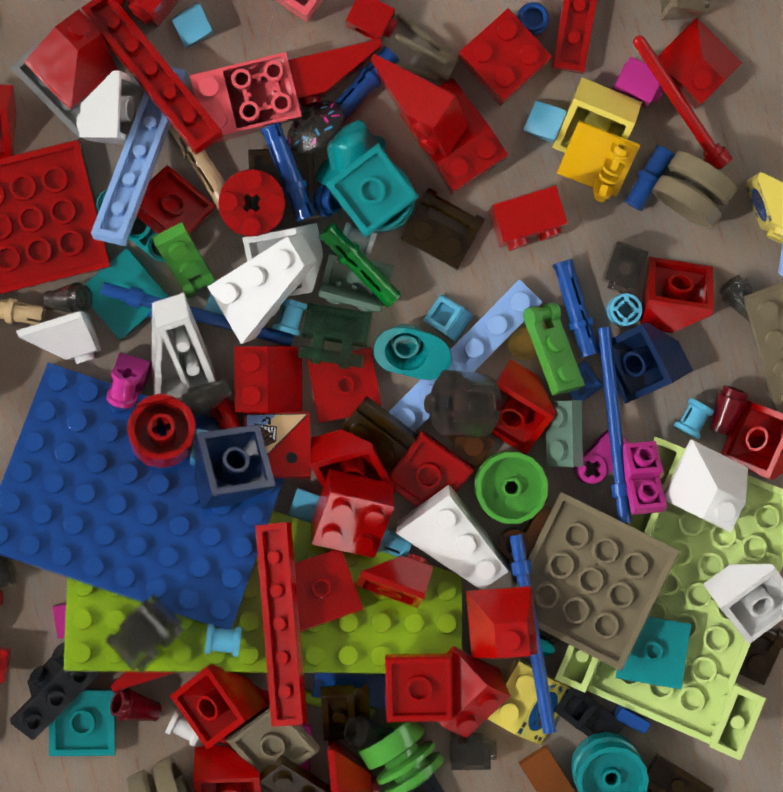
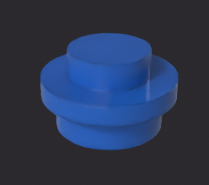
M527 3L517 13V18L533 36L541 34L548 26L549 14L545 7L539 3Z
M320 185L314 194V207L321 216L330 217L340 211L341 205L326 185Z

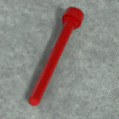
M636 36L633 40L634 47L703 148V156L705 157L703 161L717 170L722 169L732 160V156L725 146L721 147L719 143L715 144L647 40L643 36Z

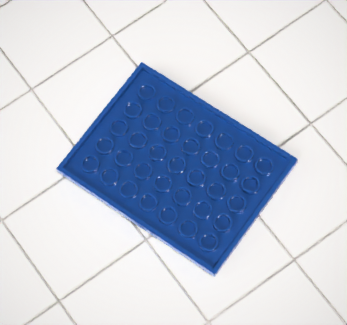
M48 362L0 484V555L205 625L213 624L215 628L232 630L258 556L255 525L269 524L284 479H274L276 486L273 489L234 505L202 509L195 482V465L190 464L191 454L177 465L158 468L145 465L131 448L128 435V420L139 402L149 396L140 394L133 407L117 408L108 403L106 399L107 392L112 384ZM191 411L195 420V433L196 428L206 431L220 430L217 421L211 417ZM164 426L157 427V433L161 437L167 435Z

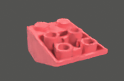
M286 52L190 75L195 98L222 130L223 137L214 143L242 137L260 131L262 128L277 122L284 123L302 117Z

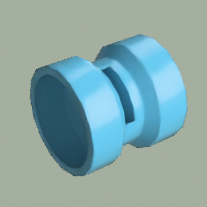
M632 294L617 295L607 304V318L615 326L625 327L633 325L642 315V304Z

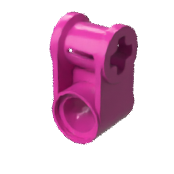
M120 352L111 373L113 383L107 392L106 399L108 403L122 409L133 407L142 389L146 387L152 361Z
M609 429L593 442L592 446L583 453V466L573 467L575 477L582 483H598L613 471ZM623 436V444L629 443ZM585 462L596 464L593 469L596 473L594 476H585L584 472L587 469L584 465Z

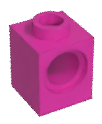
M631 56L623 66L612 90L641 101V106L644 108L651 101L657 103L664 91L648 66Z

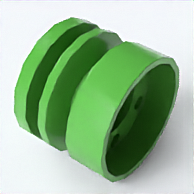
M390 722L369 737L357 749L358 754L369 770L385 766L376 778L379 785L388 783L384 788V792H408L415 789L430 778L445 761L440 751L431 753L436 747L433 740L419 745L416 743L425 733V728L421 722Z

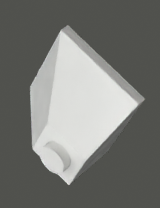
M112 71L81 103V111L77 116V129L80 132V138L92 142L125 145L144 93L143 88L133 76L122 71Z
M317 223L272 231L260 236L244 237L243 243L247 262L287 236L301 233L318 262L289 296L313 292L323 258Z
M83 311L17 330L19 338L65 360L75 359L76 364L95 359L94 353L102 351L91 315Z
M690 439L664 492L665 501L731 532L746 503L748 468Z
M730 564L703 584L748 644L783 620V578L772 564Z

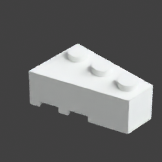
M298 233L287 236L214 282L208 288L240 343L243 344L256 339L261 329L277 313L281 304L290 293L294 292L318 261L302 234Z
M184 293L152 303L151 385L153 395L167 394L180 401L218 389L213 363Z
M450 484L397 521L396 534L481 590L508 572L507 558Z

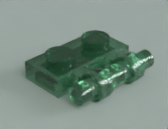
M308 303L302 336L303 338L314 340L312 347L300 345L298 358L308 359L310 363L321 365V362L339 364V368L350 369V366L363 368L365 355L353 354L354 346L367 348L373 320L372 313ZM325 341L342 344L341 352L324 349Z

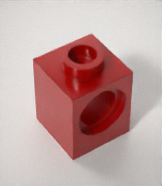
M355 0L345 23L347 28L371 40L381 39L382 42L384 36L387 38L391 37L398 20L394 19L395 8L379 0Z

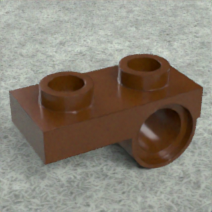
M544 504L543 508L529 520L523 531L518 528H508L500 534L498 540L499 548L510 561L514 562L513 554L505 547L506 539L511 535L523 534L526 557L528 559L552 510L550 507Z

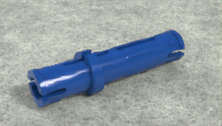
M386 46L377 54L393 64L398 63L400 60ZM372 62L366 68L363 66L359 70L360 75L338 98L333 108H330L323 115L329 122L326 123L323 117L319 119L327 127L332 126L333 128L330 129L332 132L335 133L364 101L366 96L375 87L378 89L382 84Z
M277 122L262 128L261 132L284 187L282 190L291 203L296 221L300 222L317 215L306 190L307 182L302 180L281 123Z
M573 259L553 264L570 321L568 328L569 331H573L580 358L600 353L592 328L594 321L593 318H589Z

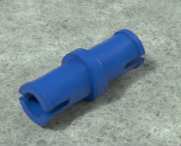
M656 145V149L644 169L638 171L637 176L639 178L628 197L624 200L626 204L639 211H643V207L652 194L651 190L675 156L674 153L660 145Z

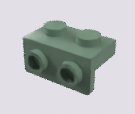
M330 250L318 296L325 298L326 301L332 304L346 303L356 306L363 312H382L384 305L382 301L346 264L341 265L337 261L338 256ZM368 259L390 281L394 265Z
M582 400L551 401L556 414L546 427V467H582Z

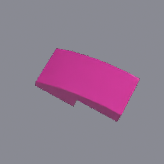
M656 441L624 444L625 481L632 515L664 512L667 505L660 481L663 468Z

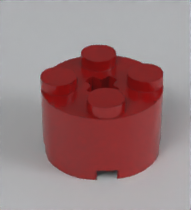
M257 169L240 171L232 175L221 188L218 200L220 215L226 225L238 234L249 237L266 234L278 225L284 214L285 195L282 187L267 172ZM249 194V196L253 197L257 194L261 198L258 202L260 209L257 211L253 208L246 210L244 208L246 204L244 196Z
M156 394L141 400L128 420V435L133 452L145 465L158 468L171 467L186 459L192 452L195 439V420L190 408L185 403L167 394ZM164 426L167 435L161 437L157 433V427Z

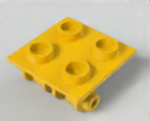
M578 121L556 174L592 187L594 199L598 202H605L611 195L617 197L640 144Z

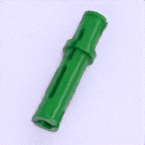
M334 222L321 232L319 238L338 256L337 261L341 265L346 264L382 301L385 307L391 306L401 296V292L360 251L361 246L357 242L352 243Z

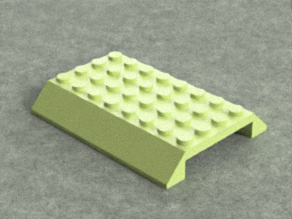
M654 437L653 441H656L663 468L660 481L664 493L685 448ZM749 475L747 477L746 503L731 532L667 501V507L664 512L632 515L631 513L632 523H627L681 551L650 614L651 617L691 623L681 690L616 678V668L570 644L555 677V680L584 693L586 691L706 742L710 748L740 761L766 698L735 683L751 643H747L703 584L730 564H772L779 574L783 567V489Z

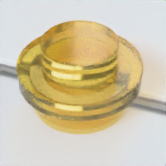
M527 328L517 329L510 335L508 349L512 356L519 360H529L537 355Z

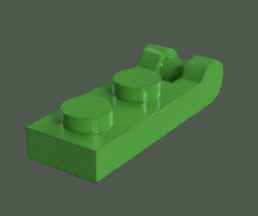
M182 222L152 237L157 249L188 299L197 295V290L205 286L208 287L216 282L211 270Z
M553 302L544 304L542 308L538 306L526 308L523 313L524 321L552 396L576 391L584 387V381L560 320L561 310L559 305ZM542 321H544L547 329H544Z

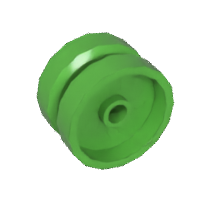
M500 451L489 456L478 468L474 478V494L479 506L492 519L504 524H520L532 519L543 508L548 496V480L543 468L532 457L517 451ZM509 481H514L513 483L517 484V491L512 490L509 494L505 490V485Z

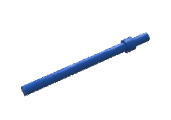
M103 282L100 292L101 295L125 301V305L139 308L140 305L152 309L153 302L164 299L143 293L141 288L130 286L128 289L107 282ZM190 306L195 321L233 331L225 315ZM263 327L260 334L256 337L284 346H291L293 341L292 334L268 327Z
M611 327L598 328L614 475V484L611 485L612 497L616 498L618 520L627 524L632 523L624 472V444Z
M523 534L510 536L514 560L511 563L512 574L517 577L518 587L531 586L529 573H532L531 561L527 560ZM534 604L538 653L530 656L543 734H550L556 732Z

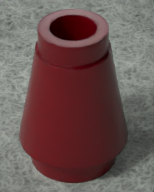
M723 385L722 390L717 392L711 429L718 433L729 435L748 404L746 401L748 393L728 385Z
M126 688L115 692L111 700L110 711L120 721H157L161 715L162 706L160 702H156Z

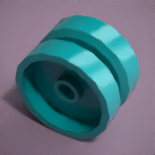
M607 731L592 734L580 742L574 751L570 768L578 792H647L649 783L647 768L631 740L621 734Z

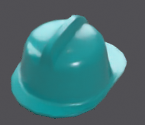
M357 120L340 128L329 140L327 146L328 158L317 171V181L325 185V183L377 143L385 150V139L381 136L372 135L362 120Z
M400 324L385 330L377 337L374 344V357L381 367L387 371L417 379L434 380L440 378L448 372L452 363L451 351L440 337L423 332L419 327L412 324Z

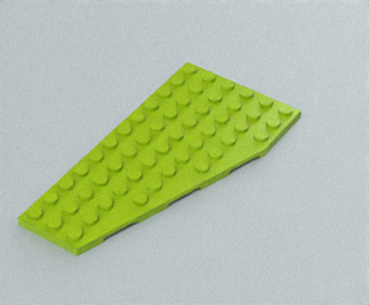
M273 510L269 524L291 522L295 563L334 550L312 545L311 523ZM343 551L355 585L362 570L397 558L382 551L377 553L375 558ZM258 556L232 630H235L236 627H242L238 657H233L232 653L211 651L210 654H205L208 625L67 578L64 671L199 673L208 665L213 664L223 668L225 672L267 673ZM430 565L433 567L427 592L418 608L356 587L363 607L362 611L300 632L303 672L305 674H385V654L447 653L453 646L462 650V577L456 573Z

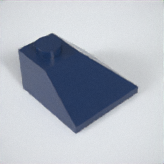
M647 322L612 338L617 388L625 404L665 387L693 371L679 341Z
M260 425L196 433L195 482L202 509L234 505L276 486Z

